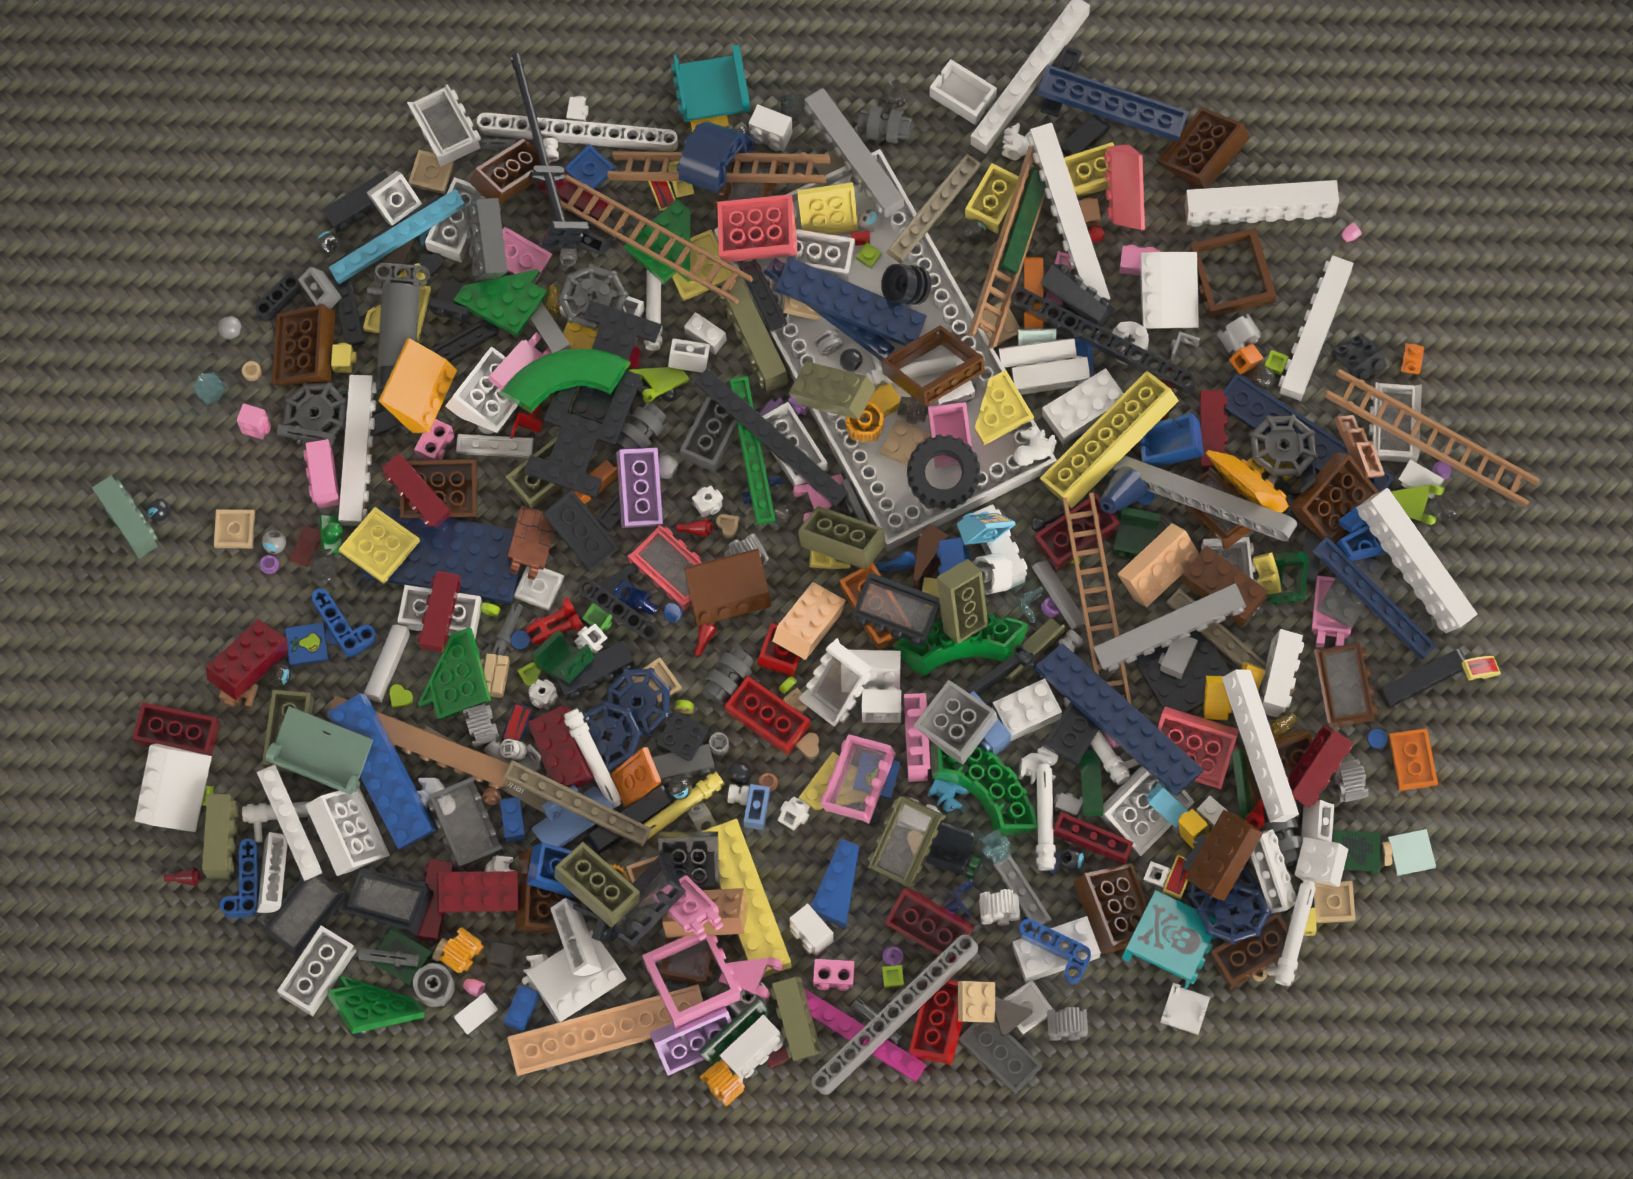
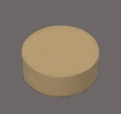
M249 361L243 365L242 374L246 380L255 381L261 376V368L258 363Z

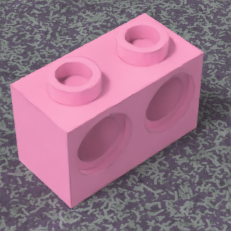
M247 404L242 405L237 418L241 432L263 440L265 434L268 435L271 428L265 410Z
M435 419L429 433H423L414 449L416 456L424 460H442L447 444H451L454 438L452 426ZM439 431L445 432L444 435L440 437L436 436L435 434ZM430 447L436 448L432 453L427 452V449Z
M815 959L814 987H817L819 990H829V987L837 988L839 991H849V988L853 989L854 961ZM826 971L830 975L827 979H821L818 976L819 973ZM846 972L849 974V978L847 980H840L838 978L839 974Z

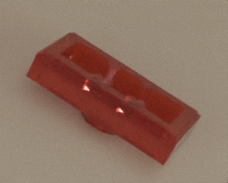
M304 526L290 556L291 562L308 568L321 539L320 531Z

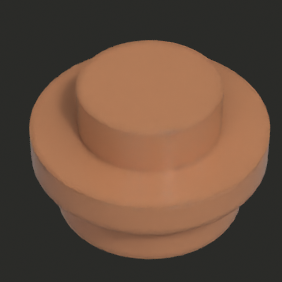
M765 773L759 778L758 784L759 786L770 787V792L777 788L778 780L775 775Z
M487 788L482 794V799L489 805L500 803V791L494 788Z

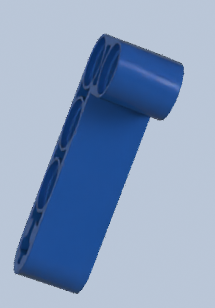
M316 589L313 592L312 601L314 608L345 656L354 657L375 644V631L371 626L363 625L352 631L329 593L325 589ZM321 598L322 600L325 601V606H324V607H323V603L321 602V600H318V599ZM328 613H335V616L332 618L326 617ZM338 628L345 629V631L342 633L336 632ZM364 634L371 635L368 639L362 638ZM349 643L354 644L353 648H346L345 646Z
M244 839L239 845V896L224 897L220 902V909L228 918L254 917L258 914L259 848L252 839ZM249 846H251V847L253 848V849H250V856H251V858H249V855H248V853H247V851H246V850L249 849ZM254 865V869L251 872H245L246 866ZM254 884V888L251 891H245L246 885ZM254 903V907L251 910H245L246 904ZM228 904H234V908L231 911L225 910Z
M1025 919L1020 923L1019 935L1022 939L1068 961L1064 971V978L1068 983L1076 984L1081 980L1091 958V951L1086 945L1034 920ZM1028 927L1032 928L1031 931L1025 933V929ZM1049 935L1051 941L1043 942L1041 936ZM1065 943L1069 946V949L1062 951L1058 946ZM1079 952H1084L1087 958L1081 960L1076 955ZM1075 969L1079 974L1076 977H1071L1068 971Z

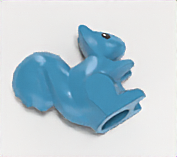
M935 779L927 796H938L937 805L939 806L944 802L943 810L949 812L954 809H961L962 804L953 798L955 793L967 794L969 791L955 783Z

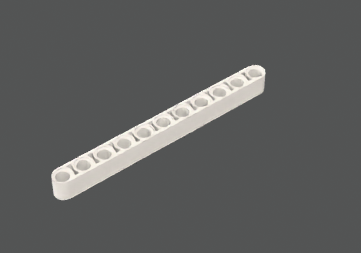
M482 113L477 118L478 129L483 135L519 139L525 137L526 139L533 140L527 116ZM537 117L539 127L545 128L541 131L543 139L554 138L562 143L590 144L660 152H673L678 148L677 134L669 129ZM485 122L490 123L488 126H482ZM502 124H508L505 128L500 127ZM520 126H527L525 129H519ZM557 129H563L561 133L555 132ZM575 131H582L578 135L574 134ZM595 132L600 133L598 136H592ZM612 134H618V135H619V136L616 137V138H611V137H610ZM630 136H636V137H637V138L634 139V140L629 139ZM650 137L655 138L654 141H648L647 139ZM668 139H673V140H674V141L671 142V143H666V142H665V141L668 140Z

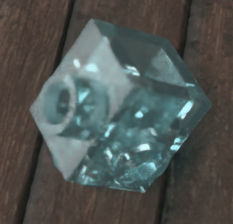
M212 372L201 374L196 379L192 389L205 404L219 401L227 388L220 381L219 377Z
M998 829L981 839L984 847L981 849L987 859L991 858L994 863L1005 860L1011 854L1009 849L1011 844L1005 835L1002 836Z

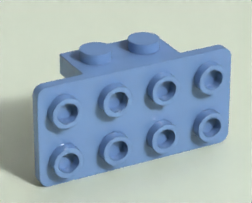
M574 784L569 787L570 789L579 793L578 789L574 786ZM591 787L582 794L614 810L613 806L597 787ZM547 801V803L542 805L547 818L533 826L532 831L541 842L562 847L595 825V823Z

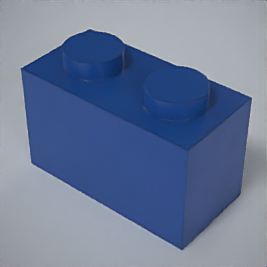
M520 798L500 800L506 842L525 841L526 835Z
M519 985L504 1019L507 1027L522 1033L525 1032L540 998L538 992Z

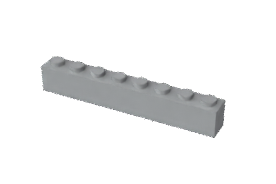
M824 88L805 98L804 110L809 117L812 116L816 128L823 131L827 143L834 146V152L837 157H842L846 169L849 172L852 171L855 175L856 183L859 186H863L866 197L874 201V207L879 214L882 212L886 218L903 208V196Z
M1235 583L1094 647V650L1102 668L1110 672L1118 669L1119 664L1125 661L1128 664L1137 660V656L1141 654L1146 656L1155 652L1154 648L1162 646L1164 648L1173 643L1172 640L1176 638L1180 640L1190 636V632L1196 629L1198 632L1208 628L1207 624L1215 622V624L1226 620L1225 616L1238 615L1247 606Z

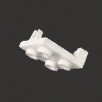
M1173 983L1161 1023L1198 1035L1210 997L1180 987L1181 985Z

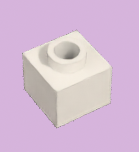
M1150 861L1144 880L1164 888L1171 870L1168 867ZM1157 873L1162 874L1160 879H1155Z

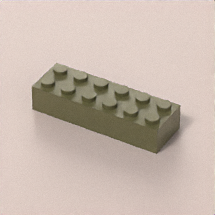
M737 276L735 278V285L727 293L736 297L739 301L738 304L719 295V301L722 308H726L728 321L734 325V333L737 340L742 342V350L745 356H749L750 367L753 373L756 372L758 376L757 381L760 388H764L766 393H769L787 385L786 370L742 278ZM725 282L720 283V289H722Z

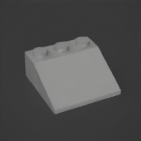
M948 680L916 721L914 727L946 754L963 765L997 721V714L995 710Z

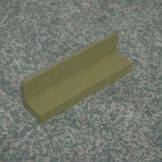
M1051 617L1022 646L1029 653H1033L1036 660L1065 633V625L1060 626ZM1020 664L1014 671L1005 676L1004 679L1011 684L1028 667Z

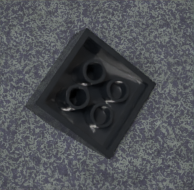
M718 831L659 833V855L675 865L674 869L678 879L687 875L701 890L720 889ZM666 879L660 884V891L669 886Z

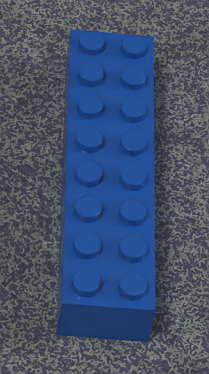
M358 694L328 711L327 714L333 724L373 739L360 777L397 848L406 849L438 831L367 695Z

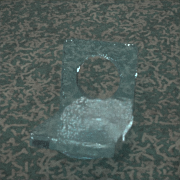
M1042 587L1035 591H1028L1024 594V598L1020 600V608L1032 623L1035 622V615L1027 604L1042 595Z

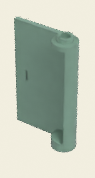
M288 706L277 740L270 745L267 751L266 761L351 795L353 792H357L360 786L359 778L373 739Z

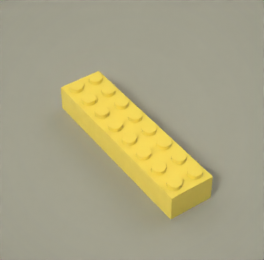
M1146 371L1040 479L1059 499L1062 500L1064 497H1067L1068 506L1072 509L1179 400L1169 387Z
M734 819L701 831L719 832L720 889L744 888L748 901L744 934L737 935L746 959L776 958L783 964L781 971L791 968V960L738 820ZM767 966L762 978L780 971Z

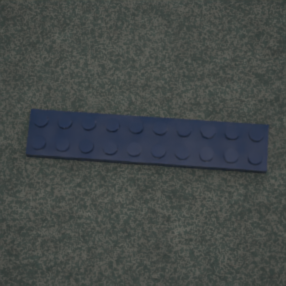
M1237 373L1225 388L1224 395H1227V407H1224V410L1253 430L1265 420V416H1292V414L1296 415V418L1308 428L1316 432L1315 444L1318 458L1311 465L1314 466L1317 472H1320L1335 453L1350 455L1342 441ZM1289 423L1276 424V426H1289ZM1294 425L1292 426V428L1297 434H1303V432H1301ZM1268 426L1262 435L1266 436L1272 429ZM1305 439L1303 440L1304 449L1309 450L1308 440ZM1281 442L1280 446L1283 449L1289 447V445H1285V442ZM1301 455L1298 459L1303 462L1306 456ZM1384 469V476L1368 478L1379 492L1388 488L1395 479V476Z
M1063 643L1036 665L1035 670L1175 796L1203 773V768Z

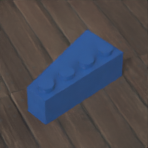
M1369 525L1340 539L1335 544L1351 561L1388 553L1381 547L1379 539L1371 533Z
M841 839L811 908L821 919L846 929L859 856V846Z

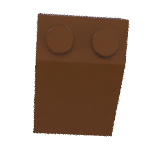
M931 524L927 528H923L918 536L913 580L915 588L920 591L923 589L924 577L931 578L941 564L937 556V547H940L939 541L949 539V535Z

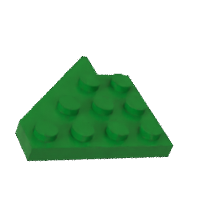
M676 199L652 222L690 242V210ZM647 225L640 231L635 242L644 246L655 229ZM659 233L649 250L659 255L670 238ZM675 241L665 259L675 264L686 246ZM627 243L624 245V249L663 284L676 273L680 274L687 282L690 281V278L631 245ZM690 252L680 266L689 272Z
M536 269L464 285L453 299V302L456 305L467 307L469 312L518 337L547 296V290L533 284L540 275L539 270Z
M468 627L451 634L444 653H442L418 702L419 707L433 703L437 719L439 720L491 701L472 628Z
M342 975L339 976L338 980L342 988L328 990L327 997L352 1034L424 1018L425 1011L416 999Z

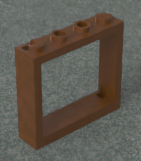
M1256 228L1190 244V250L1187 252H1197L1198 291L1200 296L1203 295L1204 297L1203 308L1208 312L1210 318L1275 302L1276 292ZM1248 240L1264 293L1215 305L1199 252Z
M941 325L881 360L883 374L925 407L985 372L984 358ZM939 345L944 346L964 361V363L923 387L899 370Z

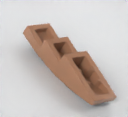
M1354 415L1337 417L1334 421L1351 457L1364 472L1366 478L1384 476L1385 474L1373 441L1367 440L1364 429L1358 427Z

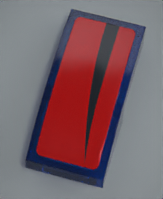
M516 702L501 741L513 739L522 742L534 709Z

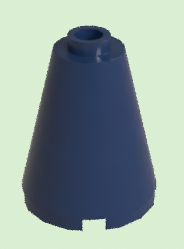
M1127 466L1114 471L1099 501L1101 509L1106 513L1112 514L1142 499L1147 491L1145 480L1142 481L1140 478L1141 474Z

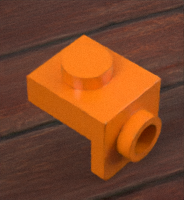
M1405 344L1401 366L1402 372L1420 374L1424 346Z

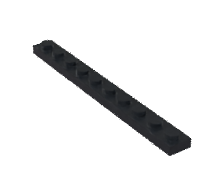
M708 368L694 381L696 386L835 508L848 495V492Z

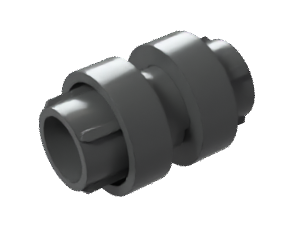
M872 106L870 111H860L857 131L866 133L867 139L878 141L881 135L886 136V142L898 144L900 139H910L913 118L904 117V111L892 109L890 114H886L883 107Z
M646 403L643 408L637 407L630 415L633 422L631 424L625 422L616 446L620 450L648 448L651 445L648 438L650 436L656 438L664 429L662 424L666 418L665 414L652 403Z
M733 648L730 653L724 652L717 661L720 669L718 671L712 669L705 678L707 684L703 692L718 704H724L727 699H730L739 688L737 683H743L746 677H750L752 674L750 668L753 665V659L739 648Z
M1265 813V824L1261 828L1262 832L1273 829L1278 839L1280 852L1284 857L1285 867L1297 864L1303 840L1301 836L1294 835V831L1298 829L1295 817L1286 822H1270L1267 813Z

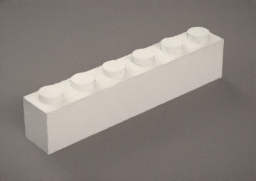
M272 765L258 771L257 774L304 881L321 874L320 865L276 766Z

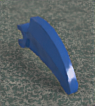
M903 552L902 555L891 561L876 563V568L878 571L883 570L884 574H888L890 571H906L914 567L916 558L911 552Z

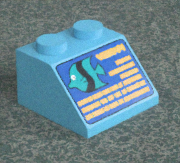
M987 511L976 515L974 513L966 514L957 523L965 545L994 542L1016 525L1015 521L999 513H989Z

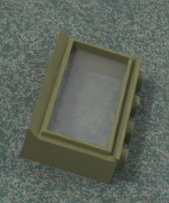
M900 796L899 799H895L892 805V809H894L892 815L888 816L884 823V827H886L884 833L880 834L877 838L876 844L878 846L875 852L873 851L869 856L868 862L870 864L868 868L911 888L916 884L913 881L916 874L920 873L922 869L921 863L924 856L928 855L930 851L929 845L932 838H935L938 834L937 827L946 816L906 796Z

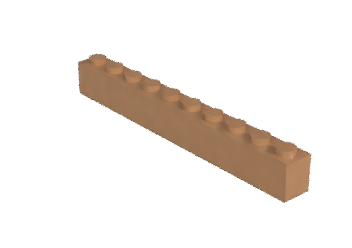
M335 696L329 711L346 702L347 699ZM375 711L394 747L398 745L402 747L401 751L411 755L412 752L418 753V758L430 761V758L436 760V765L443 768L451 766L454 768V772L465 775V772L471 774L476 781L482 782L483 779L489 781V786L497 789L507 787L509 781L503 779V776L510 763Z

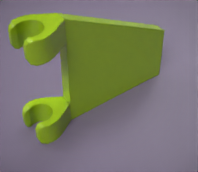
M661 367L629 370L630 372L642 375L651 387V389H646L642 392L645 403H649L657 396L690 381V378L683 369Z
M1430 484L1391 491V493L1409 518L1432 525L1436 523V516L1424 514L1429 492L1442 495L1445 488Z

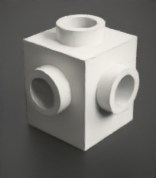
M712 486L701 488L697 495L692 497L693 505L703 518L710 514H716L722 507L723 497L719 490H714Z
M594 624L589 629L585 626L577 633L579 637L574 642L577 644L578 649L588 644L591 651L595 654L603 648L601 644L607 637Z
M538 679L536 684L533 683L528 691L532 705L540 709L549 710L558 696L554 684L548 680L541 681Z
M793 797L789 802L785 801L783 803L778 821L795 830L800 824L804 825L809 817L807 812L810 806L803 800Z

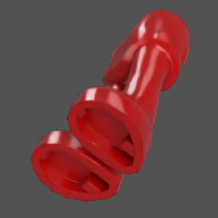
M566 597L562 600L561 609L544 618L535 619L525 631L528 635L539 630L542 631V633L531 639L533 645L544 643L556 630L564 633L572 629L579 631L584 627L572 603ZM570 617L567 621L551 629H548V626L554 624L555 622Z

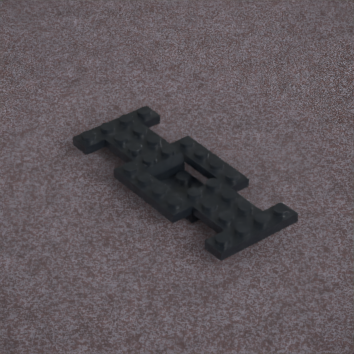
M590 300L584 315L585 320L600 325L592 349L609 352L628 361L637 337L655 343L662 327L660 323ZM626 370L611 394L599 389L580 386L570 411L569 409L578 386L555 391L544 422L560 427L559 435L549 461L530 455L524 474L569 490L572 489L575 492L596 499L602 479L585 474L596 444L599 441L616 447L642 375Z

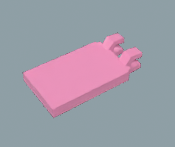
M504 227L502 232L508 272L513 275L538 269L541 275L551 260L552 254Z
M536 332L529 341L522 340L487 379L502 390L505 384L524 366L552 352L548 347L542 354L534 347L542 338Z
M1317 576L1311 631L1317 635L1315 648L1319 649L1324 647L1325 636L1336 637L1335 647L1343 646L1344 639L1348 638L1351 634V628L1318 612L1320 604L1335 580L1333 577Z
M685 875L679 881L686 892L667 913L685 932L693 931L694 935L701 941L707 937L706 933L703 932L705 929L702 924L709 920L716 930L723 927V924L720 922L721 918L718 915L717 905ZM669 885L661 891L668 895L674 887ZM655 894V901L659 904L661 901L657 899V896Z

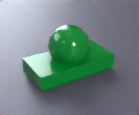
M321 515L319 517L322 553L341 554L339 548L342 546L343 528L339 523V516Z

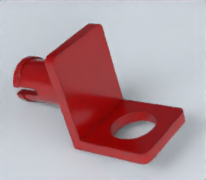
M540 405L532 413L527 411L525 415L519 412L512 428L510 439H513L518 425L540 433L543 421L537 419L541 410Z

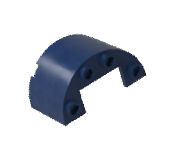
M711 122L697 124L691 135H688L684 142L685 146L681 159L677 164L679 180L718 193L727 182L725 167L738 151L739 153H751L755 148L752 137Z

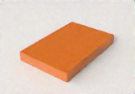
M1427 728L1388 734L1398 790L1403 791L1437 786L1438 781Z
M648 747L641 748L611 773L624 808H628L639 801L661 783Z

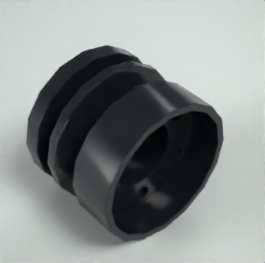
M891 264L883 273L881 290L885 299L891 303L920 305L926 301L930 294L931 278L929 272L922 266Z

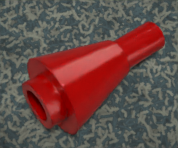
M1094 224L1088 230L1092 243L1103 241L1102 237L1105 236V233L1101 226L1097 227Z
M707 518L689 524H677L676 529L677 531L708 537L712 533L713 526L712 522H709Z
M708 623L699 626L695 655L701 657L705 645L708 644L717 631L714 628L715 624Z
M1262 798L1259 799L1257 806L1245 819L1257 829L1262 828L1265 824V806Z

